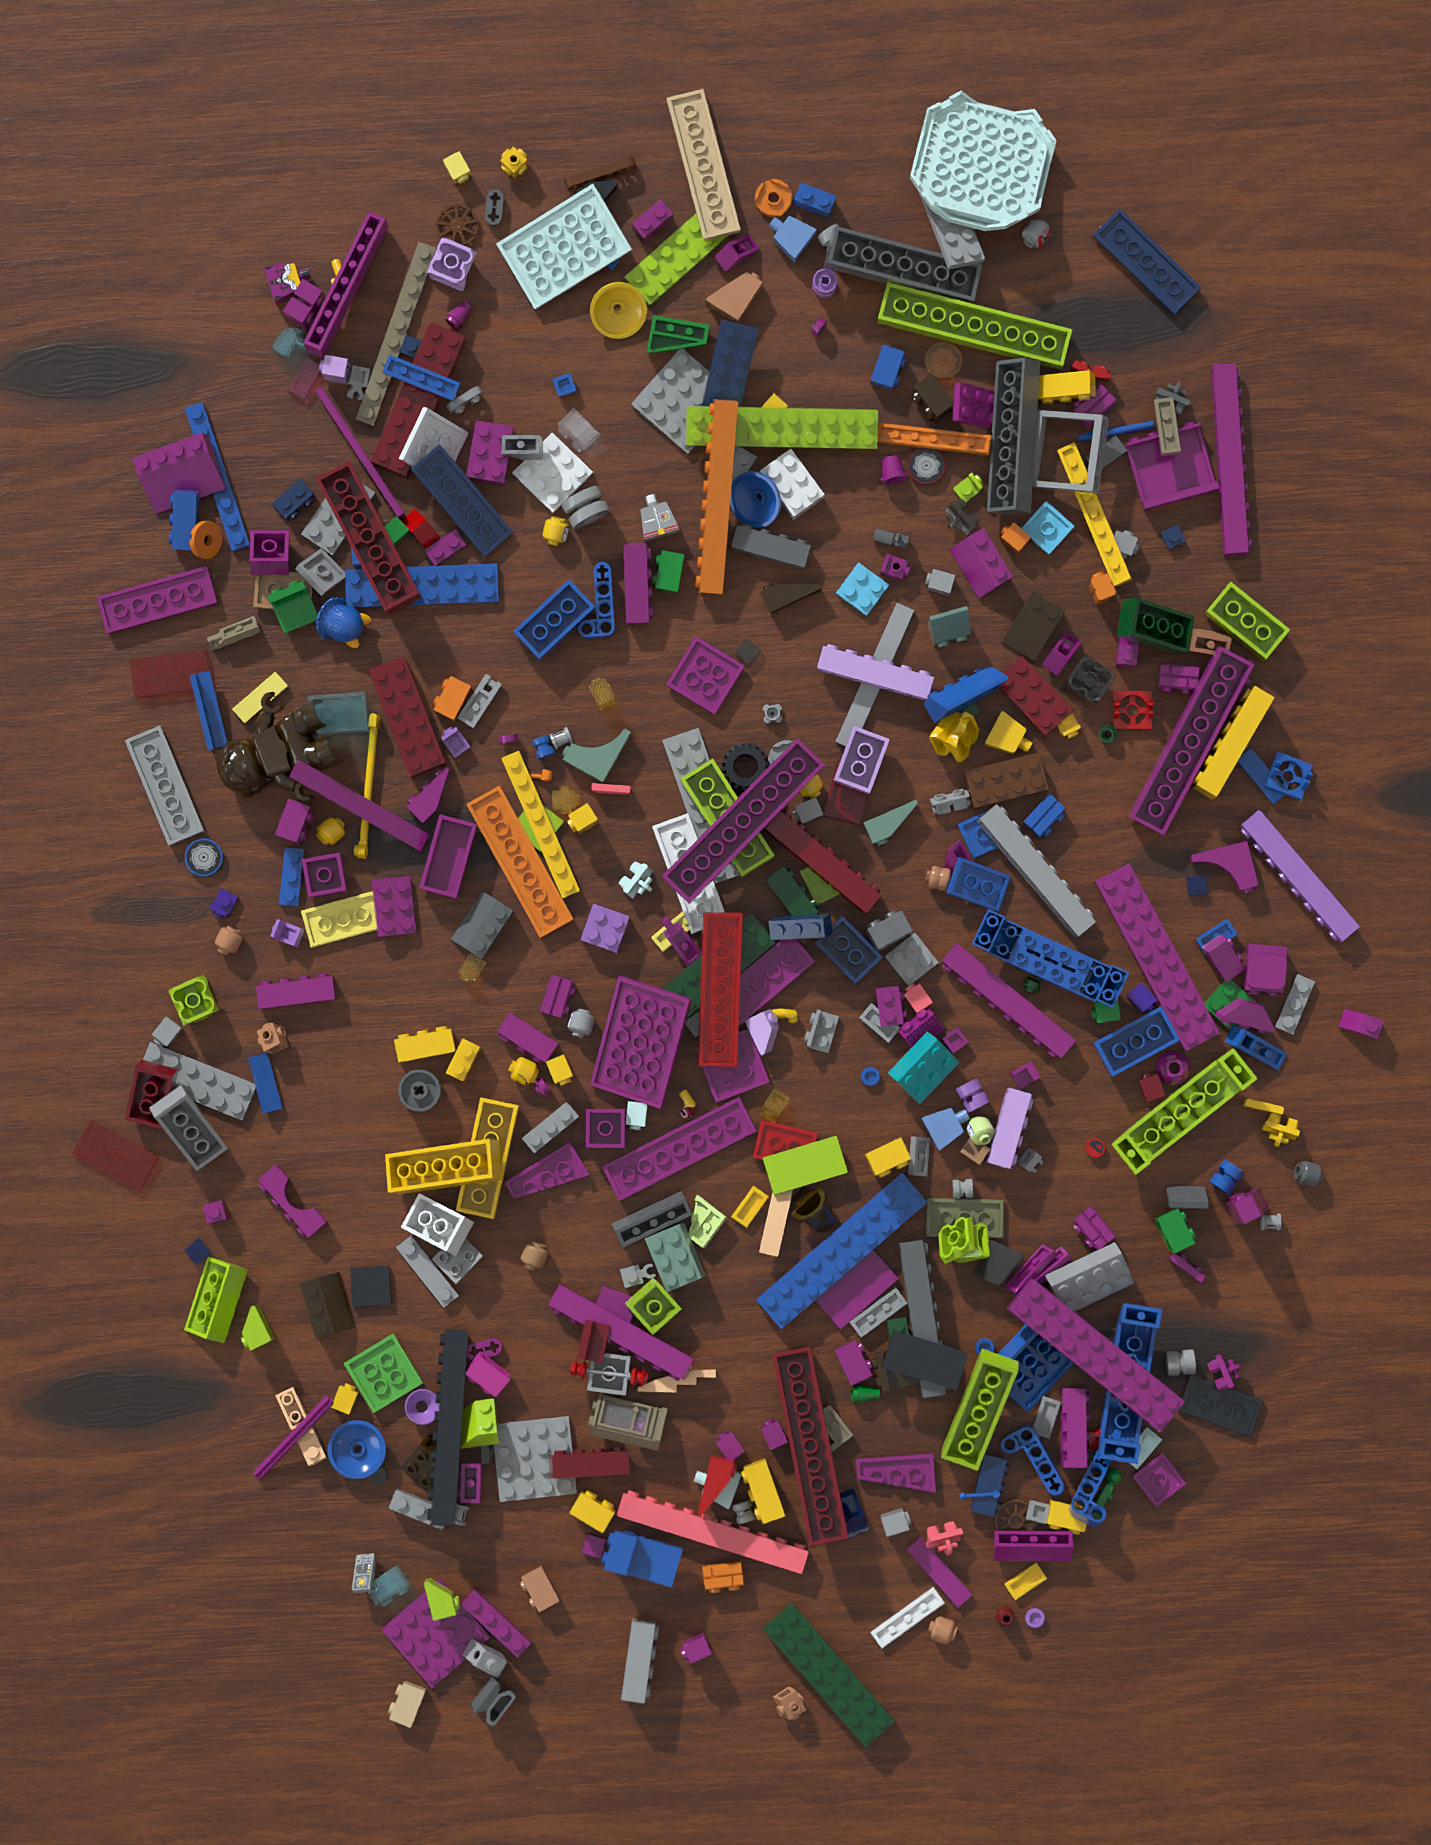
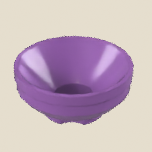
M426 1389L412 1392L405 1402V1412L408 1418L420 1425L434 1421V1412L438 1411V1403H435V1394ZM425 1401L427 1403V1410L418 1412L416 1409L417 1402Z

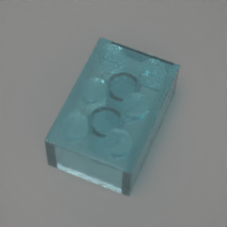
M366 692L308 696V702L313 699L322 700V703L315 705V710L321 722L326 723L327 727L317 730L318 736L370 732Z

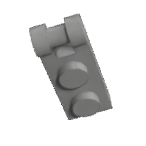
M486 674L457 718L474 729L503 684L499 681L495 682L491 679V676ZM486 685L492 688L490 693L484 690Z

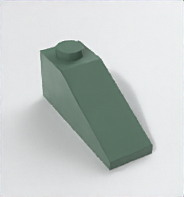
M917 800L864 822V828L872 845L877 844V846H881L887 843V839L892 836L917 806Z

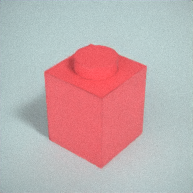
M913 983L905 988L906 993L904 997L916 1014L933 1003L920 983L918 985Z

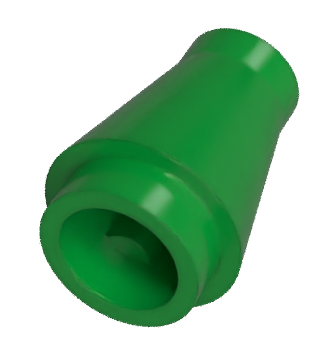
M857 1384L851 1387V1400L857 1404L880 1398L878 1387L874 1388Z

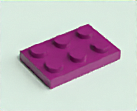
M962 382L955 383L953 421L992 431L994 391Z
M410 876L371 880L377 937L415 934L416 925Z

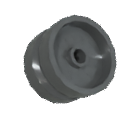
M416 1069L408 1072L401 1079L398 1095L406 1108L416 1112H426L433 1109L439 1103L442 1096V1086L439 1079L433 1073ZM419 1087L423 1088V1094L417 1093Z

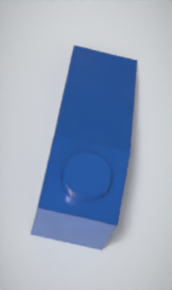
M1234 1025L1224 1041L1235 1049L1276 1070H1279L1287 1055L1284 1051L1249 1031Z

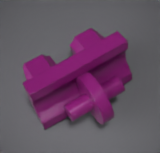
M1221 1354L1215 1356L1216 1359L1207 1365L1211 1374L1222 1371L1224 1377L1214 1381L1218 1391L1236 1389L1230 1374H1233L1234 1379L1239 1378L1238 1370L1242 1369L1241 1364L1235 1365L1233 1359L1227 1361L1229 1364V1368H1227Z

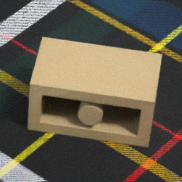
M404 1681L403 1685L399 1684L395 1693L398 1696L396 1703L392 1702L388 1713L391 1714L389 1719L411 1728L426 1689L408 1681Z

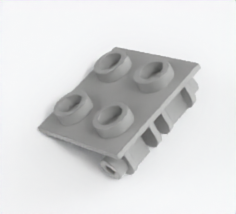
M465 1238L456 1256L441 1249L432 1260L457 1284L483 1255Z

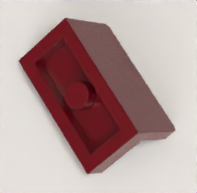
M585 1320L577 1358L602 1363L610 1325Z

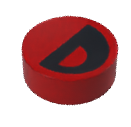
M1091 1139L1086 1144V1152L1090 1157L1098 1158L1104 1154L1105 1144L1100 1139Z

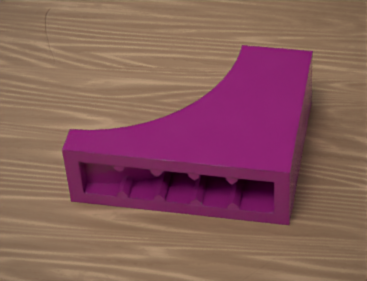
M1247 841L1189 856L1191 864H1212L1225 871L1235 883L1237 891L1243 890V894L1255 891L1254 887L1259 886Z

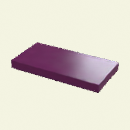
M872 1250L815 1301L841 1330L898 1280V1277L878 1254Z

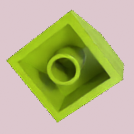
M259 1304L250 1308L242 1332L244 1337L241 1340L245 1348H249L250 1351L275 1340V1336Z
M494 1399L474 1401L463 1409L461 1449L500 1444L497 1410Z
M431 1578L426 1579L424 1586L433 1621L456 1615L461 1607L459 1597Z

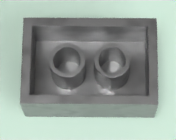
M894 910L886 914L885 920L880 921L877 919L868 925L866 934L878 952L912 933L913 930L902 910L899 912Z

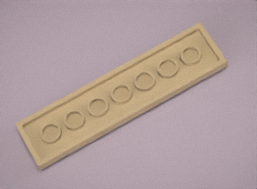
M700 89L666 98L703 240L706 241L741 232L704 90Z

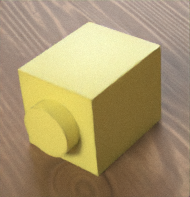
M460 151L443 159L444 166L454 184L458 182L461 184L469 179L471 172Z

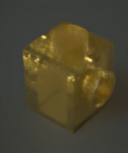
M560 787L559 791H552L553 811H561V814H570L573 810H577L576 806L580 805L579 794L575 793V789L571 790V787Z

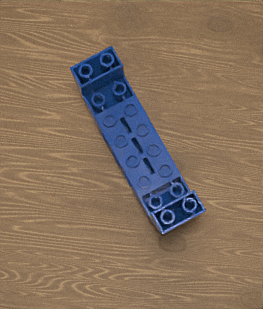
M989 909L972 942V945L1017 969L1077 996L1110 1008H1114L1129 975V972L1114 965H1106L1007 920L1005 916Z

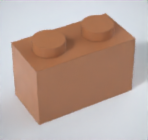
M1193 628L1190 651L1213 655L1218 646L1229 651L1232 639L1229 634Z
M543 1565L521 1577V1587L524 1592H529L531 1596L529 1602L534 1610L538 1609L541 1612L560 1601Z

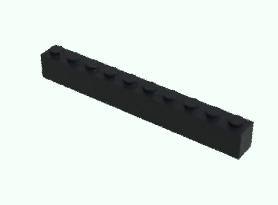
M445 1329L444 1334H440L439 1345H442L443 1349L442 1353L438 1355V1365H441V1372H437V1384H440V1390L435 1395V1403H438V1411L434 1412V1423H437V1431L433 1430L432 1442H436L435 1450L431 1451V1462H434V1469H430L429 1481H433V1486L428 1492V1501H431V1509H427V1520H430V1525L453 1527L455 1524L468 1331Z

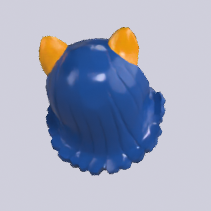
M336 597L327 600L322 605L316 618L318 634L324 640H328L331 637L335 641L345 642L352 648H358V637L363 632L364 625L369 624L372 619L364 613H359L354 607L346 606V600Z

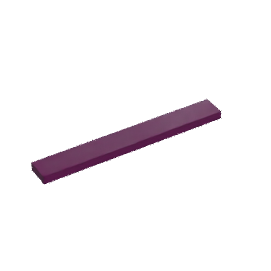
M321 387L316 389L317 395L395 515L399 519L405 517L399 504L324 389Z
M300 760L297 761L289 776L418 851H421L429 836L423 830Z

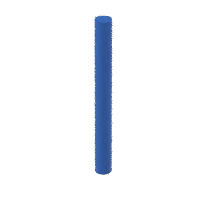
M1153 421L1110 428L1107 429L1106 437L1153 429L1154 423ZM1093 432L1078 434L1079 442L1092 440Z

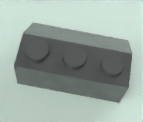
M482 891L451 940L483 960L514 911Z

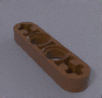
M626 157L570 176L564 180L567 190H574L582 185L586 186L588 182H597L630 171L637 165L634 157Z

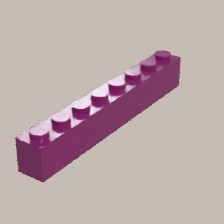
M371 212L367 213L303 343L307 352L325 358L389 228L386 218Z
M956 943L941 961L944 964L942 967L950 974L952 972L956 973L959 976L957 979L963 985L969 984L974 988L972 990L974 994L980 998L984 996L989 1000L987 1004L994 1010L1000 1009L1003 1012L1002 1016L1011 1023L1013 1020L1017 1023V1029L1025 1035L1028 1032L1033 1036L1032 1041L1040 1047L1044 1045L1048 1049L1047 1053L1054 1059L1057 1057L1061 1059L1076 1041L959 944Z
M559 1284L548 1304L553 1307L551 1311L560 1316L563 1313L569 1316L568 1320L576 1325L579 1322L584 1325L585 1320L610 1325L608 1343L612 1344L614 1341L619 1344L618 1348L626 1353L629 1351L636 1354L635 1358L644 1363L646 1360L653 1363L651 1367L660 1372L663 1369L668 1371V1376L676 1381H679V1379L685 1380L696 1359Z

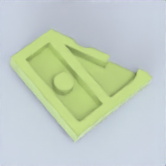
M697 1195L695 1197L694 1213L692 1212V1225L689 1228V1236L694 1242L705 1248L727 1217Z

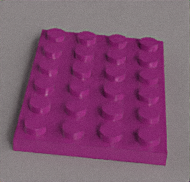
M621 975L618 976L590 1085L659 1109L663 1108L692 999Z

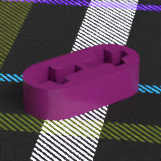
M497 1338L473 1343L467 1347V1357L470 1360L475 1358L474 1355H470L473 1346L476 1349L483 1348V1353L488 1357L495 1356L502 1351V1343ZM491 1341L499 1344V1347L496 1349L497 1352H493L492 1349L486 1351L485 1347L490 1346Z

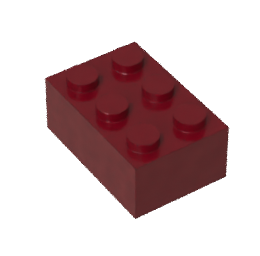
M141 1060L135 1066L125 1120L162 1130V1126L153 1116L150 1107L174 1091L178 1069Z

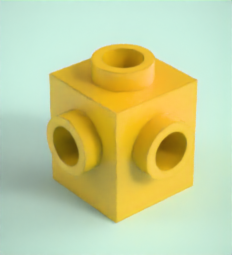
M512 147L511 150L507 149L501 155V169L507 175L511 174L516 178L527 170L528 161L526 158L528 156L520 148L518 150L515 147ZM514 158H516V162H511Z

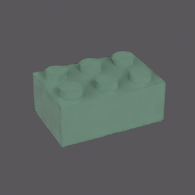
M684 1222L645 1238L666 1292L706 1276Z

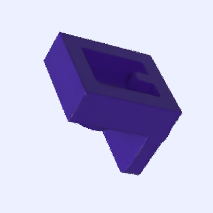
M220 889L213 905L209 909L213 910V915L221 919L223 916L229 918L239 897Z

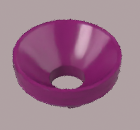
M1169 1051L1159 1057L1155 1070L1161 1082L1169 1086H1178L1188 1079L1191 1067L1185 1055L1177 1051ZM1173 1062L1178 1063L1180 1066V1071L1177 1074H1172L1169 1071V1065Z

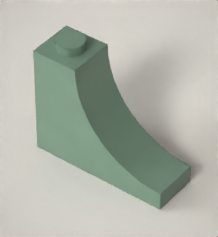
M624 728L615 740L600 747H581L573 743L570 747L567 745L562 753V756H564L563 762L604 783L631 736V732Z

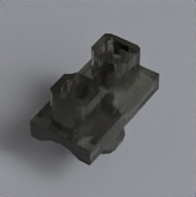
M963 499L956 502L953 500L944 511L948 514L946 518L950 522L947 528L950 530L955 527L958 532L962 530L967 536L974 530L980 518L976 513L967 516L964 510L967 509L968 505Z

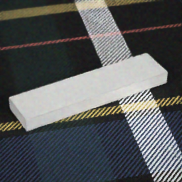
M932 1587L870 1633L880 1647L884 1648L945 1603L934 1587Z

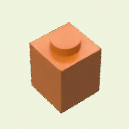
M1015 523L1011 526L1007 524L1000 532L1002 534L1000 540L1016 554L1031 539Z

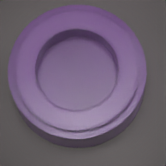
M1031 1608L1027 1611L1025 1620L1030 1627L1039 1628L1044 1624L1045 1615L1040 1609Z

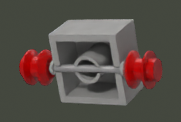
M605 1352L602 1363L591 1361L590 1367L587 1369L588 1365L585 1360L582 1364H578L577 1359H575V1363H571L570 1374L573 1375V1379L576 1375H579L583 1380L586 1374L589 1375L588 1391L626 1395L628 1380H630L633 1387L636 1383H640L642 1388L643 1384H647L648 1373L644 1372L645 1368L642 1372H639L635 1367L632 1372H629L631 1356Z

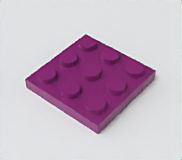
M695 636L666 686L715 715L745 666Z
M749 1029L738 1032L737 1067L702 1066L716 1103L770 1083Z

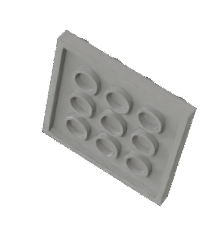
M682 349L671 358L631 403V406L689 455L697 445H685L686 406H701L709 371Z
M569 1416L498 1423L500 1444H494L500 1502L577 1494L576 1478H550L549 1455L554 1454L556 1450H566V1454L573 1453Z

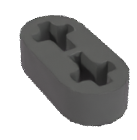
M496 189L491 190L487 194L485 220L491 227L499 226L503 218L504 196L501 191ZM494 195H498V198H500V200H497L496 206H493V200L490 199L494 198ZM493 210H496V217H499L495 219V222H491V218H488L492 216Z

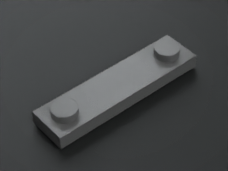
M412 1235L396 1247L443 1308L459 1296Z

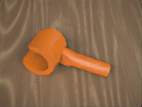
M543 769L541 775H529L531 779L549 782L552 779L553 772Z

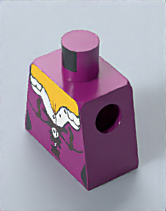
M295 263L264 266L276 305L296 296L294 292L302 279L306 281L311 279L309 269L297 271Z

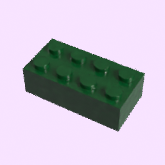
M1140 598L1122 599L1117 637L1173 655L1189 654L1195 616Z

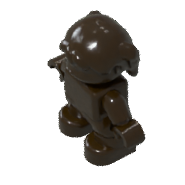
M267 692L261 698V707L265 711L261 712L255 723L256 735L250 740L237 739L227 741L217 755V772L222 783L228 789L235 793H240L243 797H253L274 781L279 788L292 792L295 791V795L300 800L312 801L315 797L313 795H305V786L289 777L297 761L300 760L316 770L330 769L345 763L344 759H336L331 752L328 739L332 738L331 735L319 739L317 730L327 727L326 723L321 722L315 710V705L322 703V700L313 699L302 704L280 720L277 725L273 726L275 720L274 713L281 712L284 706L276 705L275 708H272L270 700L275 697V692Z

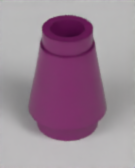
M463 301L447 314L445 319L447 324L455 330L459 327L461 328L472 310L471 305Z

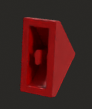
M416 509L401 520L425 549L440 538L433 527Z

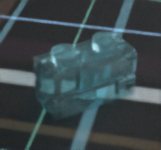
M397 1564L373 1581L372 1592L368 1593L376 1606L382 1604L384 1607L393 1601L391 1597L398 1593L401 1596L409 1590L407 1586L411 1582L400 1565Z

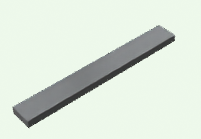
M896 603L873 655L875 661L883 662V660L892 662L913 615V609ZM861 683L835 741L836 743L846 747L853 726L863 728L880 688Z

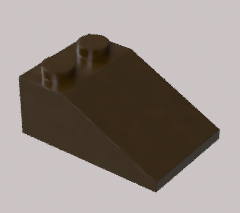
M1032 591L1001 643L1034 662L1065 610Z

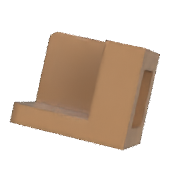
M969 1137L960 1153L980 1165L990 1151V1148L973 1143Z

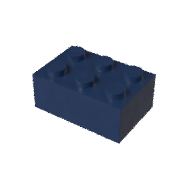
M842 916L832 926L833 933L819 938L815 945L856 985L883 956Z

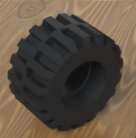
M739 743L734 747L732 746L725 753L722 760V774L731 788L739 792L746 791L769 767L768 757L764 751L758 748L757 745L749 743ZM750 757L756 762L757 771L754 776L747 779L737 776L734 771V764L739 758Z

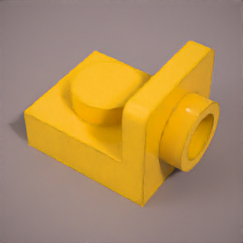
M1072 713L1057 728L1062 738L1067 736L1070 739L1079 734L1078 730L1081 729L1080 724L1078 725Z

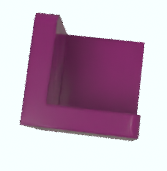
M1032 1061L1027 1062L1010 1073L1020 1089L1041 1077Z

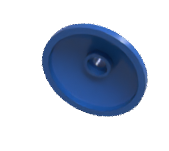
M748 471L736 477L732 482L730 506L735 516L742 523L760 528L771 524L778 517L781 509V496L778 487L771 478L761 472Z
M353 1420L342 1424L333 1432L328 1443V1457L332 1466L341 1475L352 1479L365 1478L375 1473L382 1465L386 1455V1444L383 1435L374 1425L366 1421ZM356 1445L361 1446V1452L355 1451Z

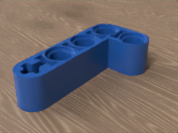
M599 562L594 567L597 619L584 620L579 624V634L584 639L610 638L615 633L611 568L606 562ZM601 568H604L605 571H608L604 574L605 581H601V574L599 573V571H601ZM602 586L608 587V594L601 595L598 592L599 588ZM601 606H609V613L602 614L600 612ZM609 624L612 627L611 631L603 633L601 631L602 625ZM585 625L593 628L590 634L582 632V628Z
M1023 1424L1003 1436L1001 1448L1004 1452L1011 1454L1024 1448L1047 1491L1052 1495H1058L1063 1491L1065 1481L1033 1425ZM1022 1431H1031L1032 1437H1023ZM1012 1439L1015 1442V1446L1008 1447L1005 1441ZM1033 1447H1039L1042 1453L1039 1455H1035L1032 1453L1031 1449ZM1049 1464L1051 1470L1044 1472L1041 1469V1465ZM1052 1475H1053V1480H1054V1482H1055V1483H1059V1487H1058V1488H1056V1486H1053V1487H1052V1482H1053L1052 1479H1051V1476H1052Z
M1099 1449L1069 1507L1071 1516L1092 1527L1101 1526L1106 1517L1105 1509L1092 1502L1112 1462V1460L1105 1459L1102 1465L1099 1464L1101 1460L1099 1458ZM1091 1471H1098L1100 1477H1093ZM1088 1487L1091 1489L1092 1493L1086 1494L1083 1492L1082 1488ZM1081 1504L1084 1510L1078 1511L1074 1508V1505ZM1098 1513L1101 1519L1095 1520L1091 1514Z

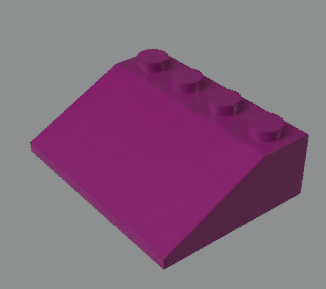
M205 433L196 434L132 458L138 477L155 514L173 509V506H170L171 494L173 495L175 490L199 491L200 499L226 489L210 437Z

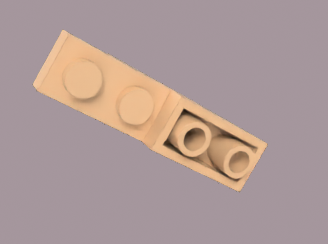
M294 1387L276 1395L292 1431L308 1415ZM314 1426L298 1441L308 1466L327 1459Z

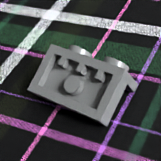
M821 1010L812 1013L809 1024H812L811 1032L807 1031L804 1042L807 1043L806 1047L829 1053L839 1016L822 1012Z

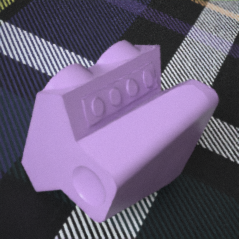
M441 238L427 271L429 278L459 291H464L466 276L477 252L447 238Z

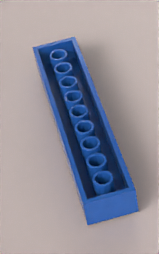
M903 1173L899 1174L756 1299L757 1302L781 1329L784 1328L923 1207L927 1201Z

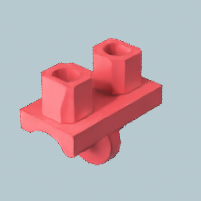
M954 1521L944 1524V1533H939L937 1526L928 1527L926 1531L928 1538L926 1542L927 1549L937 1547L939 1552L945 1551L946 1555H951L952 1548H956L957 1542L961 1540V1535H963L962 1528L958 1529Z

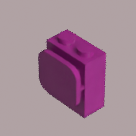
M1247 944L1243 991H1248V995H1259V992H1264L1269 997H1278V994L1284 993L1287 947Z

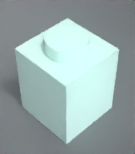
M628 1101L626 1125H629V1129L641 1130V1127H645L647 1104Z

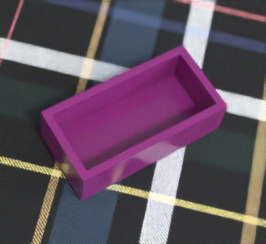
M439 815L421 879L420 890L458 900L478 829L477 824Z

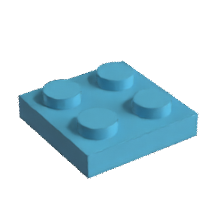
M1045 501L1021 529L1031 537V540L1049 555L1074 528V525Z
M858 562L838 589L836 595L867 616L889 584Z

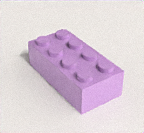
M1012 1088L1006 1089L986 1163L1006 1169L1015 1166L1018 1157L1015 1154L1016 1147L1019 1148L1023 1139L1020 1133L1022 1129L1026 1128L1028 1118L1025 1117L1026 1112L1031 1110L1034 1099H1031L1032 1094Z

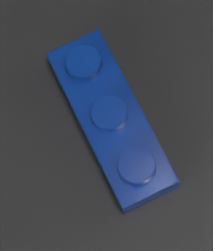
M285 847L279 905L299 907L304 849Z

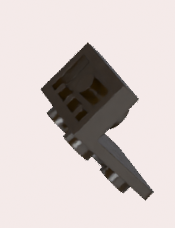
M431 1434L424 1439L401 1466V1469L427 1492L433 1486V1481H429L430 1469H434V1462H431V1451L435 1450L436 1442H432Z

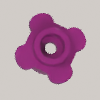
M543 1078L535 1080L536 1085L534 1087L539 1095L547 1096L548 1092L551 1091L547 1082Z

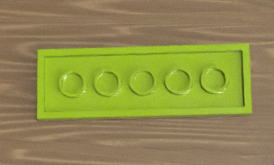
M695 214L629 272L625 279L642 293L647 304L651 306L730 235L704 241L697 214Z

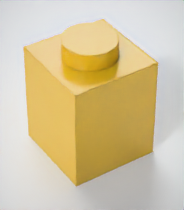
M345 1383V1386L340 1385L331 1408L351 1414L359 1394L355 1390L356 1387Z

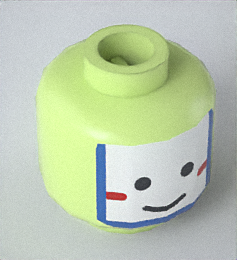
M976 1116L967 1125V1132L972 1142L977 1145H986L994 1137L995 1131L986 1117Z

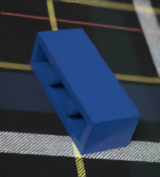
M175 490L173 495L171 494L170 506H173V514L170 513L169 524L172 525V532L169 533V544H172V549L191 550L189 544L192 539L191 531L198 523L199 491Z

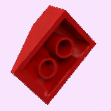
M711 1454L698 1515H702L730 1482V1477H735L737 1465L734 1464V1459Z

